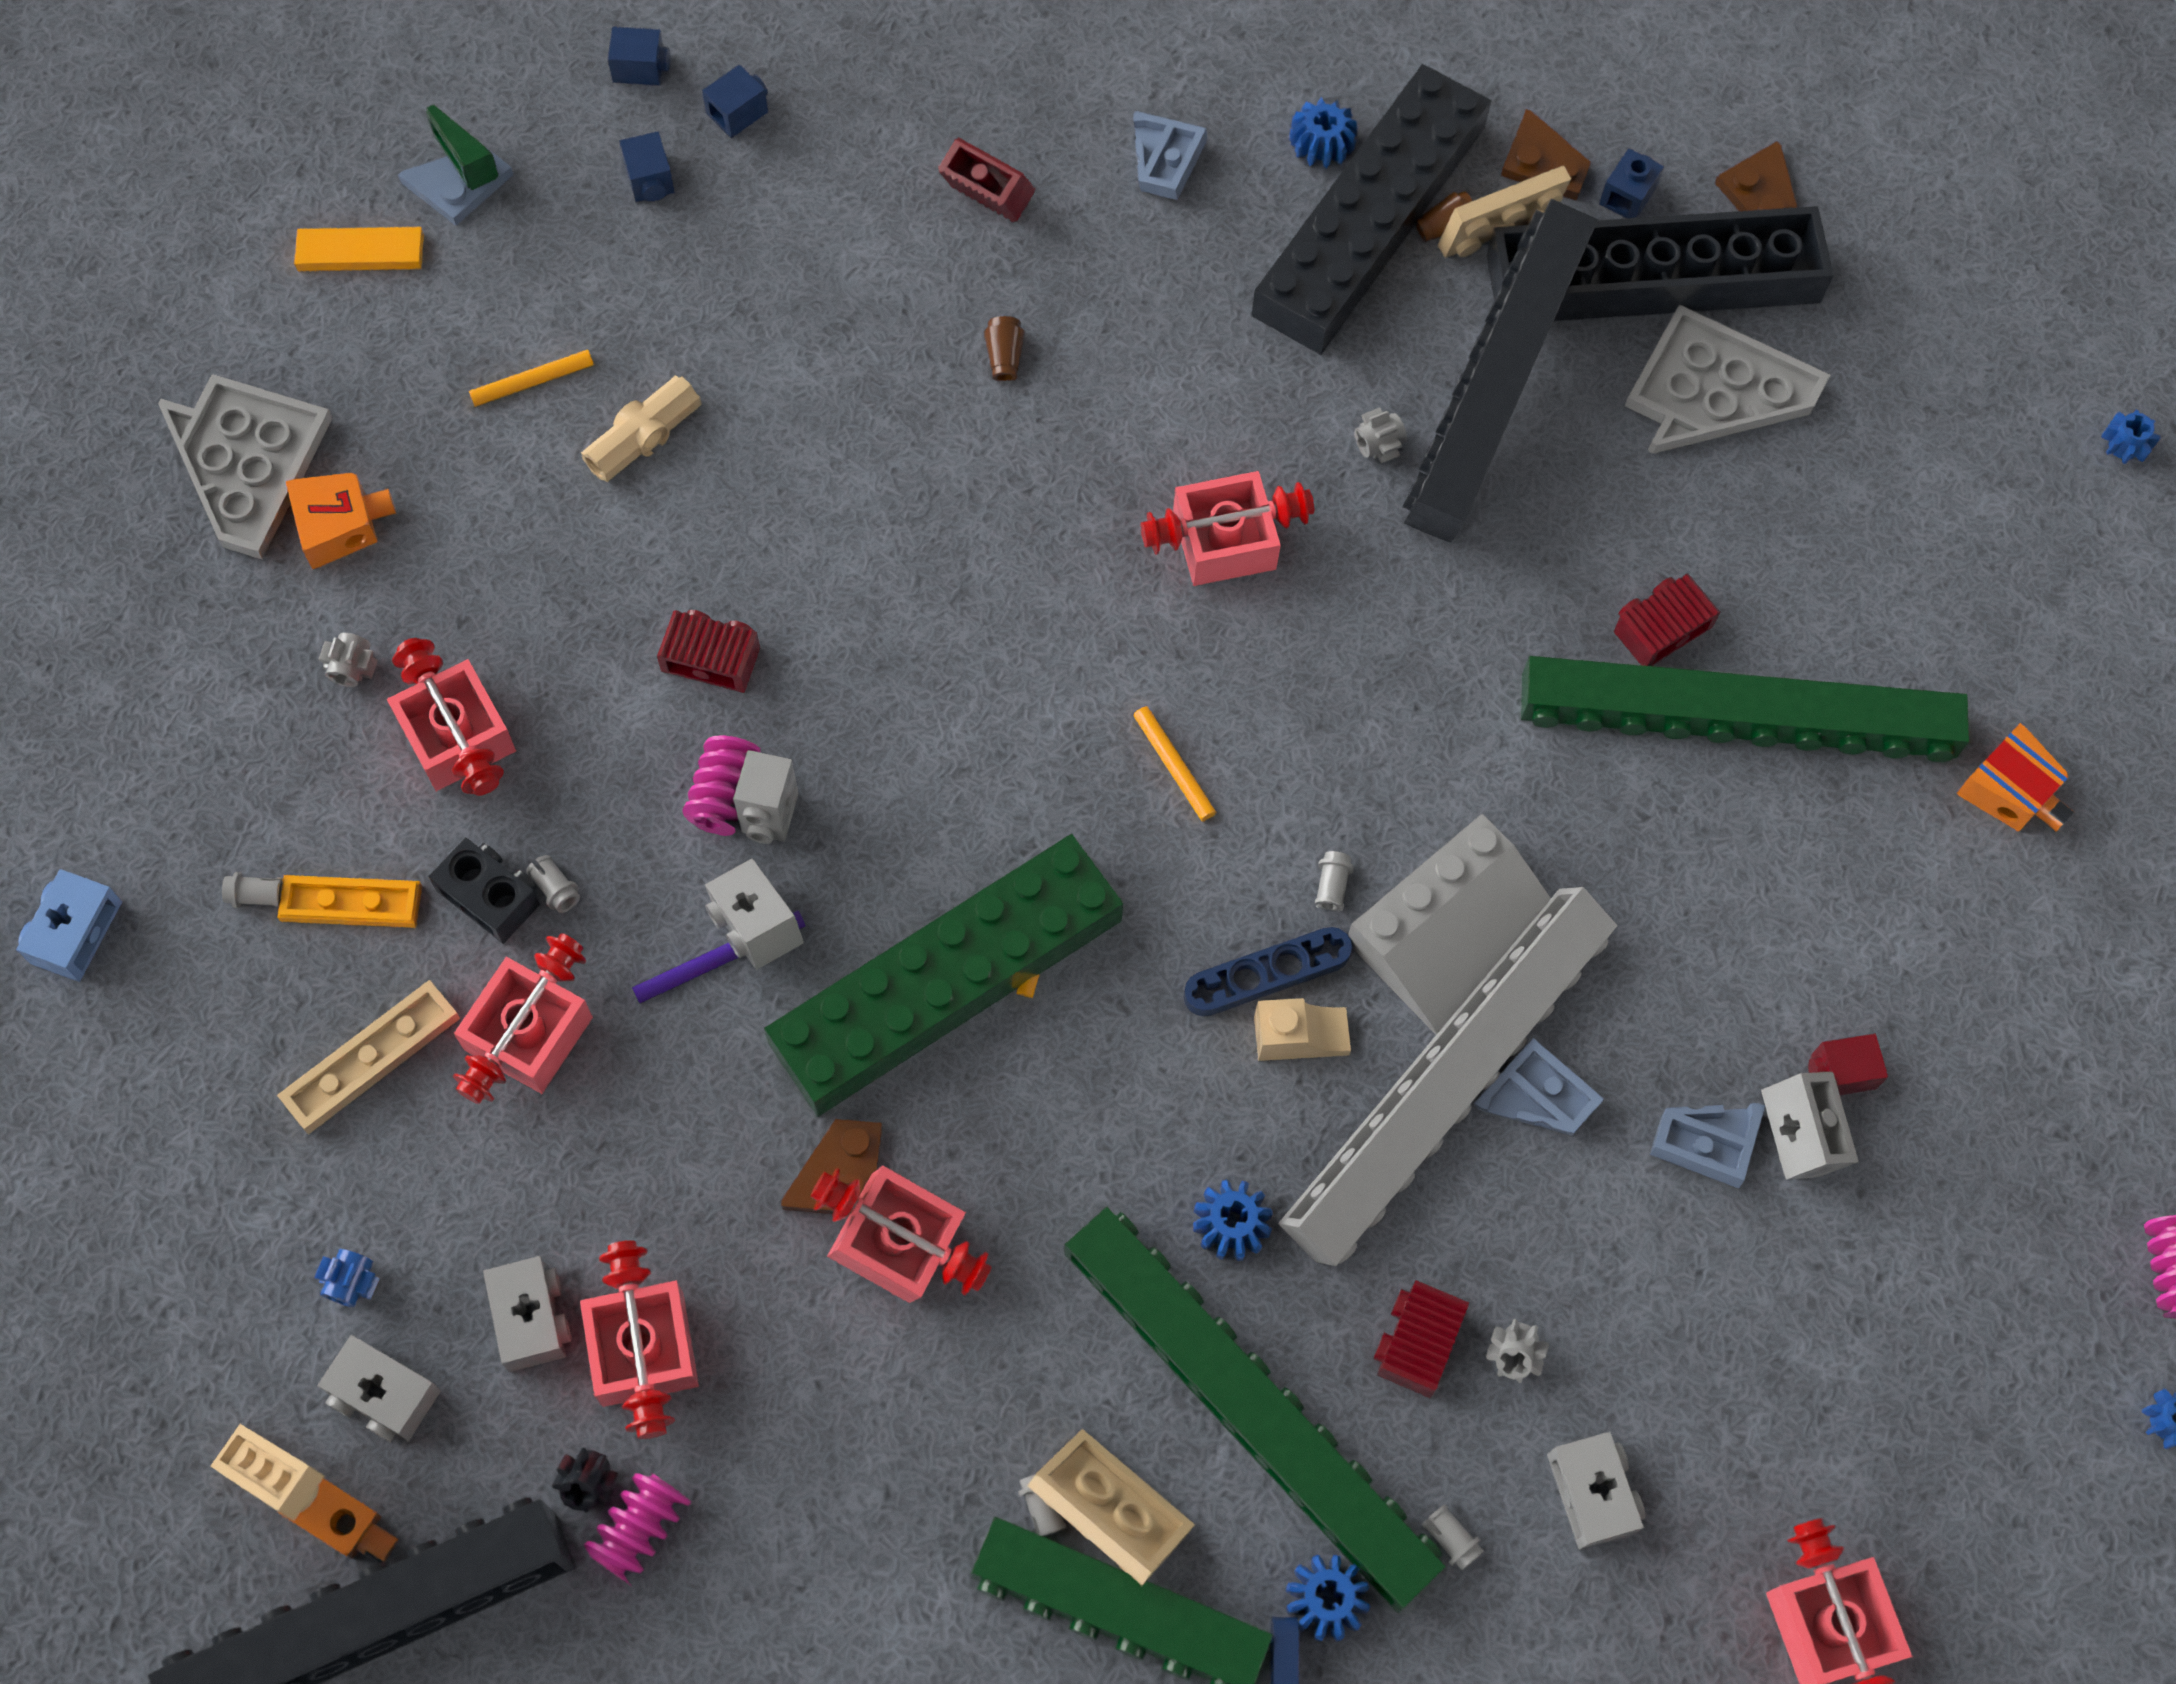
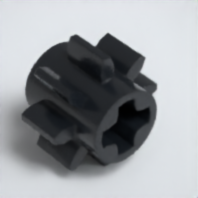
M582 1448L576 1459L567 1454L563 1456L556 1469L558 1475L552 1484V1488L559 1490L560 1498L565 1506L588 1513L595 1502L604 1507L607 1505L614 1491L612 1486L618 1476V1472L610 1471L611 1467L606 1455Z

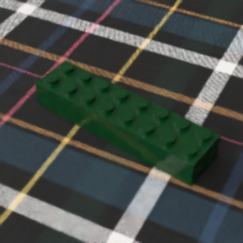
M1071 833L764 1027L768 1044L817 1117H819L1015 991L1030 978L1046 971L1122 922L1124 903Z

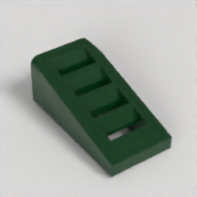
M434 104L426 108L433 136L468 189L472 191L498 178L499 175L494 156L483 144Z

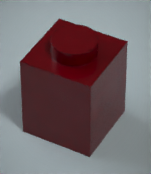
M1876 1033L1822 1042L1811 1054L1812 1058L1808 1062L1809 1073H1834L1840 1095L1876 1090L1888 1078Z

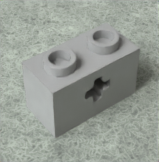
M750 750L747 751L733 800L741 832L746 833V836L755 842L770 844L773 839L785 842L799 794L792 759Z
M753 858L705 884L711 903L705 905L710 918L718 929L724 926L728 929L729 933L726 934V937L737 957L741 958L746 955L756 970L804 943L794 914Z
M1833 1072L1800 1073L1761 1090L1786 1180L1821 1177L1859 1162Z
M537 1256L483 1270L501 1364L509 1372L565 1358L564 1343L571 1342L572 1339L566 1314L558 1315L554 1297L562 1296L561 1284L556 1268L548 1269L542 1257ZM534 1304L537 1310L533 1312V1320L526 1322L522 1317L526 1314V1306Z
M350 1335L317 1385L330 1395L325 1404L348 1418H351L355 1411L370 1419L366 1428L390 1443L395 1435L409 1442L441 1392L433 1382L353 1335ZM373 1386L383 1388L386 1391L381 1399L371 1397L368 1394Z
M1611 1432L1557 1446L1547 1454L1579 1550L1633 1535L1644 1528L1641 1521L1645 1519L1643 1502L1636 1490H1630L1624 1473L1629 1469L1628 1460L1622 1445L1619 1442L1614 1443ZM1595 1482L1599 1486L1607 1485L1609 1493L1602 1497L1601 1494H1592L1589 1487Z

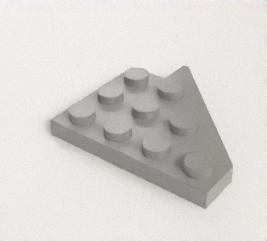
M1679 305L1629 394L1625 407L1661 423L1648 449L1649 452L1654 454L1810 415L1830 374Z
M212 374L194 409L161 399L158 404L222 547L263 560L291 503L285 481L304 477L333 417L329 409Z

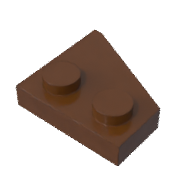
M1526 109L1502 168L1501 176L1517 182H1523L1564 165L1571 177V181L1563 197L1577 201L1591 162L1533 111Z
M1778 141L1717 175L1715 185L1738 211L1797 208L1783 150Z
M835 1119L782 1198V1210L833 1214V1210L827 1206L814 1211L813 1209L817 1201L811 1198L810 1195L823 1172L825 1171L832 1175L837 1168L840 1169L839 1180L849 1184L856 1178L859 1179L861 1195L871 1174L878 1169L882 1123Z

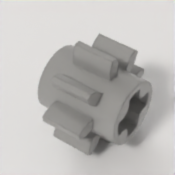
M1380 407L1362 414L1363 423L1359 424L1360 427L1355 429V440L1362 455L1366 458L1371 456L1374 459L1379 458L1381 464L1400 456L1398 448H1401L1402 444L1407 440L1406 430L1400 417L1396 413L1389 415L1388 411L1382 412Z
M340 633L338 638L333 639L332 643L324 641L318 661L324 663L322 668L326 670L325 676L327 679L341 686L356 687L363 677L372 679L378 659L373 657L374 651L370 650L371 644L368 640L356 634Z
M1513 1319L1512 1324L1505 1330L1498 1326L1494 1328L1491 1337L1492 1344L1489 1345L1486 1359L1496 1361L1497 1375L1499 1377L1504 1375L1507 1378L1516 1379L1518 1383H1522L1523 1378L1528 1376L1530 1372L1537 1376L1541 1375L1544 1365L1543 1359L1547 1356L1549 1343L1539 1342L1538 1326L1531 1327L1527 1324L1519 1323L1517 1319Z

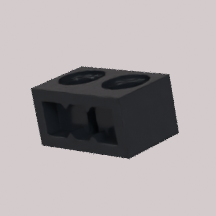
M465 837L428 877L436 892L504 944L540 906L534 892L537 886L519 869L511 873L502 866L503 859L489 845L482 843L478 847ZM471 869L481 870L475 879L470 881L461 880L467 871ZM502 896H515L510 905L502 908L495 907V903Z

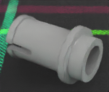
M1329 851L1325 853L1324 859H1321L1318 863V867L1322 872L1315 905L1321 909L1339 912L1344 909L1343 903L1348 875L1354 872V866L1351 864V857L1342 852Z
M543 855L535 859L543 868L545 874L538 870L533 863L528 866L526 873L547 897V906L552 910L556 909L559 913L567 912L575 907L580 900V895L578 894L579 887L576 882L567 880L551 856Z
M235 872L233 876H225L223 880V902L231 903L233 908H239L241 904L273 905L279 907L283 878L243 877L241 872Z
M1035 1474L1019 1480L1022 1490L1018 1491L1020 1497L1025 1496L1036 1534L1044 1537L1066 1529L1067 1526L1064 1523L1063 1517L1028 1487Z
M1446 1504L1437 1509L1422 1523V1526L1425 1529L1427 1528L1452 1558L1449 1563L1452 1566L1457 1564L1462 1571L1484 1552L1478 1544L1481 1541L1480 1538L1477 1536L1473 1539L1448 1510Z

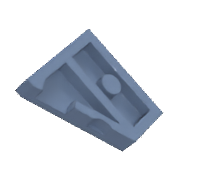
M1135 111L1133 118L1140 191L1178 200L1208 140L1207 129Z
M491 152L494 156L499 176L497 179L472 191L467 188L448 157L404 170L398 174V177L405 187L456 226L514 174L510 165Z
M1532 1038L1503 1070L1497 1080L1475 1101L1474 1106L1481 1111L1573 1136L1603 1103L1604 1098L1537 1040Z
M1753 1103L1747 1109L1724 1110L1723 1105L1705 1106L1698 1110L1689 1107L1666 1108L1661 1116L1650 1155L1740 1188L1745 1180L1765 1105Z

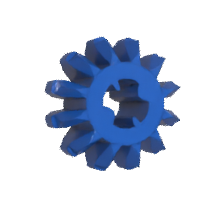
M1321 97L1316 106L1306 101L1302 110L1295 112L1292 118V129L1289 136L1291 145L1295 146L1297 158L1308 155L1307 161L1309 166L1314 164L1317 159L1322 160L1326 169L1331 164V158L1342 165L1346 159V154H1352V151L1355 149V137H1357L1358 133L1357 121L1352 119L1351 108L1339 109L1338 99L1330 105L1325 104Z
M1223 1180L1221 1182V1194L1215 1189L1208 1187L1204 1191L1206 1202H1197L1195 1204L1194 1213L1201 1217V1219L1193 1223V1231L1200 1234L1207 1233L1201 1241L1203 1249L1206 1250L1215 1243L1219 1244L1216 1256L1219 1260L1225 1258L1228 1248H1233L1234 1257L1237 1261L1244 1260V1245L1251 1252L1257 1254L1262 1248L1259 1238H1269L1272 1228L1264 1222L1272 1218L1273 1211L1268 1207H1259L1265 1197L1262 1191L1254 1193L1251 1197L1246 1195L1249 1188V1183L1246 1181L1240 1183L1238 1191H1232L1229 1180ZM1231 1212L1240 1214L1239 1222L1235 1228L1225 1225Z
M1320 1555L1313 1556L1311 1559L1313 1573L1305 1566L1298 1565L1294 1573L1303 1584L1296 1582L1288 1583L1285 1590L1292 1596L1301 1597V1600L1293 1601L1287 1605V1613L1296 1614L1304 1611L1305 1616L1298 1622L1299 1631L1303 1632L1306 1630L1311 1622L1316 1623L1314 1640L1319 1642L1324 1639L1327 1626H1330L1332 1636L1337 1642L1345 1637L1342 1622L1349 1629L1357 1631L1361 1627V1622L1353 1612L1363 1614L1367 1613L1370 1609L1369 1603L1355 1598V1596L1362 1595L1369 1590L1368 1583L1360 1582L1353 1585L1350 1580L1357 1574L1359 1568L1353 1564L1343 1574L1339 1571L1341 1565V1556L1333 1555L1328 1569L1325 1568ZM1326 1586L1332 1587L1333 1596L1340 1599V1605L1334 1603L1330 1610L1322 1608L1323 1599L1315 1596L1316 1589L1321 1593Z

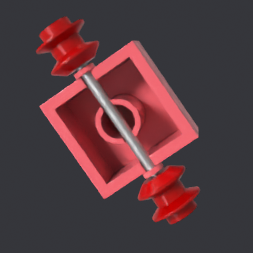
M1259 471L1175 487L1173 511L1170 508H1166L1164 518L1156 519L1151 512H1147V521L1140 524L1142 539L1145 547H1152L1156 555L1159 554L1160 547L1163 544L1169 543L1173 550L1177 551L1182 543L1193 586L1277 569L1281 547L1273 519L1276 518L1285 529L1289 528L1290 521L1293 518H1299L1304 525H1307L1309 515H1313L1315 512L1314 500L1310 489L1304 490L1301 483L1296 482L1294 492L1286 493L1281 486H1277L1272 501H1268Z
M410 638L402 642L398 646L392 662L395 667L404 668L401 673V679L404 683L416 685L388 698L387 701L435 791L465 778L461 784V789L464 793L482 796L492 792L498 787L504 770L499 765L490 764L516 752V749L505 724L470 661L467 659L438 673L443 666V660L438 655H432L435 645L431 640Z
M562 933L558 938L553 936L546 937V941L551 948L547 954L535 953L534 955L538 968L541 970L539 974L507 956L505 957L454 1032L464 1051L471 1054L465 1057V1061L470 1067L466 1074L455 1073L453 1075V1078L459 1083L455 1089L459 1094L476 1104H480L483 1099L493 1102L494 1097L489 1089L493 1083H506L503 1073L543 1094L593 1018L584 999L556 984L557 981H574L575 977L570 970L574 963H586L585 957L581 954L584 949L583 946L573 938Z
M881 1166L871 1174L861 1195L859 1179L856 1178L849 1184H846L839 1180V1168L832 1175L825 1171L823 1172L810 1195L811 1198L817 1201L813 1210L817 1211L823 1206L831 1208L833 1210L832 1221L834 1222L847 1217L850 1213L827 1257L908 1303L922 1297L938 1265L943 1266V1284L946 1285L953 1279L958 1280L962 1283L963 1295H966L971 1288L977 1292L981 1289L992 1266L986 1263L988 1253L984 1252L977 1258L969 1254L970 1243L968 1241L955 1246L953 1250L948 1247L966 1212L885 1166Z
M624 1240L608 1245V1252L599 1257V1261L609 1264L611 1272L602 1278V1282L619 1289V1292L580 1300L594 1396L603 1407L623 1403L622 1409L631 1411L634 1415V1421L625 1427L626 1431L636 1432L637 1439H651L665 1435L667 1433L666 1426L675 1422L674 1417L664 1415L663 1406L672 1400L671 1395L667 1393L699 1387L684 1293L676 1280L639 1288L638 1285L651 1275V1270L640 1267L639 1259L644 1257L648 1251L645 1247L637 1246L636 1241Z
M1822 1518L1794 1526L1793 1529L1796 1536L1787 1541L1788 1543L1799 1544L1803 1555L1795 1562L1796 1565L1807 1569L1819 1568L1813 1570L1815 1575L1781 1585L1766 1592L1799 1684H1828L1854 1676L1855 1680L1862 1679V1681L1854 1684H1894L1895 1679L1884 1675L1872 1678L1871 1675L1876 1674L1874 1669L1910 1658L1912 1654L1874 1557L1835 1568L1834 1564L1829 1565L1828 1563L1838 1560L1844 1551V1547L1832 1545L1828 1536L1836 1526L1830 1525L1825 1527Z

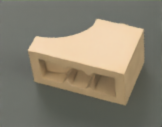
M1304 998L1258 1001L1254 1016L1258 1061L1350 1055L1351 1046L1346 1007L1314 1006L1305 1003Z

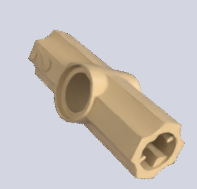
M675 375L644 402L641 403L635 400L625 405L616 415L613 427L581 452L583 461L601 481L608 482L641 454L646 457L653 454L651 450L659 443L663 446L669 438L670 430L701 406L700 397L686 379Z

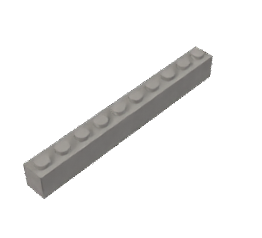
M1584 887L1561 888L1553 895L1278 1224L1315 1262L1337 1266L1338 1263L1344 1262L1354 1253L1357 1247V1240L1367 1228L1376 1225L1386 1213L1385 1206L1395 1194L1403 1191L1412 1183L1415 1177L1414 1171L1423 1160L1429 1158L1440 1149L1443 1144L1442 1138L1453 1124L1460 1122L1469 1114L1472 1107L1471 1102L1481 1090L1490 1087L1497 1080L1500 1067L1510 1056L1515 1055L1525 1046L1528 1033L1537 1023L1545 1020L1553 1012V1003L1562 992L1578 982L1582 975L1581 969L1590 958L1597 956L1608 945L1607 938L1618 925Z

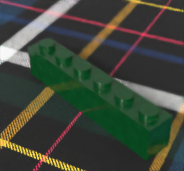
M994 1516L971 1571L972 1579L979 1581L977 1587L979 1592L1000 1601H1004L1007 1594L1025 1601L1024 1611L1038 1618L1050 1621L1052 1615L1056 1614L1071 1621L1069 1630L1094 1641L1097 1640L1099 1633L1118 1641L1115 1647L1117 1651L1140 1661H1143L1147 1653L1164 1661L1162 1670L1187 1681L1190 1680L1193 1673L1211 1681L1210 1684H1255L1273 1636L1271 1633L1146 1581L1141 1585L1123 1570Z

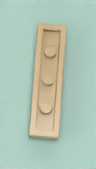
M428 980L277 1096L309 1135L461 1018L435 985Z
M241 1424L210 1466L293 1521L300 1512L306 1510L313 1503L319 1491L318 1485L324 1478L323 1474Z

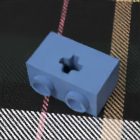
M60 869L54 881L49 882L44 888L40 900L41 905L34 918L22 928L18 940L19 945L16 950L31 965L80 982L122 901L109 886Z

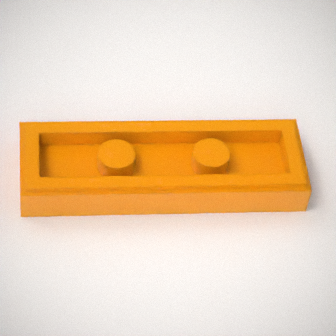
M421 227L297 229L294 264L297 271L422 269L424 233Z
M284 875L277 918L280 922L416 928L422 884L420 881Z

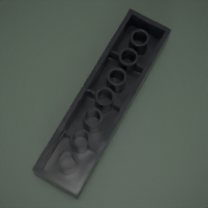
M1422 63L1256 287L1251 316L1322 355L1415 226V220L1423 215L1485 129L1492 100Z
M1552 198L1544 212L1535 210L1518 244L1517 253L1502 280V287L1484 321L1486 323L1470 352L1469 361L1464 372L1461 373L1454 388L1453 397L1435 431L1438 434L1435 435L1419 467V470L1426 474L1419 472L1402 507L1409 510L1404 524L1451 543L1465 523L1598 221L1597 218Z
M1819 207L1598 220L1554 321L1675 313L1679 305L1698 312L1821 303L1834 274ZM1527 225L1494 227L1486 256L1494 299L1502 287V280L1517 253L1518 244Z
M531 1497L523 1498L504 1507V1515L485 1523L484 1519L481 1518L461 1525L455 1530L456 1537L437 1544L436 1540H430L412 1547L407 1551L408 1558L389 1566L388 1562L385 1561L371 1565L358 1573L360 1580L342 1588L339 1583L322 1587L310 1594V1602L295 1609H292L291 1605L275 1608L260 1617L261 1624L243 1631L242 1627H235L221 1632L211 1639L212 1646L193 1653L192 1649H187L174 1653L161 1661L163 1668L149 1673L148 1678L150 1684H322L576 1569V1565L556 1513L541 1499L533 1502Z

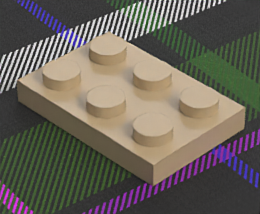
M1563 165L1455 208L1438 243V247L1444 257L1447 258L1457 253L1460 257L1468 256L1476 252L1482 243L1491 240L1494 227L1529 225L1536 209L1544 212L1551 198L1560 202L1571 181L1565 166Z
M1083 1429L1049 1460L1028 1484V1487L1048 1506L1057 1511L1079 1530L1086 1539L1093 1542L1115 1561L1123 1571L1130 1574L1141 1585L1151 1577L1195 1526L1193 1522Z

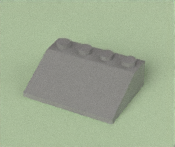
M1481 814L1351 924L1348 937L1351 940L1352 949L1437 1035L1551 898L1516 847Z

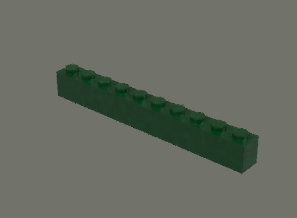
M1529 656L1522 673L1521 720L1532 721L1535 726L1542 728H1551L1558 724L1576 725L1579 730L1587 732L1598 731L1602 727L1616 728L1626 735H1641L1646 731L1661 732L1670 739H1684L1690 735L1707 736L1708 740L1714 743H1727L1734 739L1751 740L1753 745L1759 747H1770L1777 743L1795 744L1797 749L1804 751H1813L1821 747L1839 748L1841 753L1849 755L1860 754L1866 750L1883 752V755L1888 758H1904L1909 754L1924 755L1932 762H1947L1957 758L1969 743L1968 696L1963 693Z
M1106 1206L1065 1243L1064 1255L1352 1565L1355 1564L1359 1568V1573L1385 1601L1399 1613L1446 1567L1439 1560L1442 1556L1440 1549L1425 1534L1421 1533L1417 1537L1404 1523L1407 1515L1403 1509L1388 1496L1382 1499L1370 1487L1373 1480L1368 1472L1357 1461L1352 1459L1348 1463L1335 1449L1338 1446L1337 1440L1322 1424L1318 1423L1314 1427L1301 1413L1304 1410V1406L1294 1393L1286 1387L1281 1391L1267 1377L1271 1372L1263 1360L1254 1352H1250L1248 1355L1244 1353L1234 1342L1237 1335L1230 1325L1219 1316L1213 1320L1201 1307L1204 1300L1197 1290L1186 1281L1180 1284L1168 1272L1171 1269V1265L1165 1256L1153 1246L1148 1250L1136 1238L1139 1231L1132 1221L1122 1212L1115 1215Z

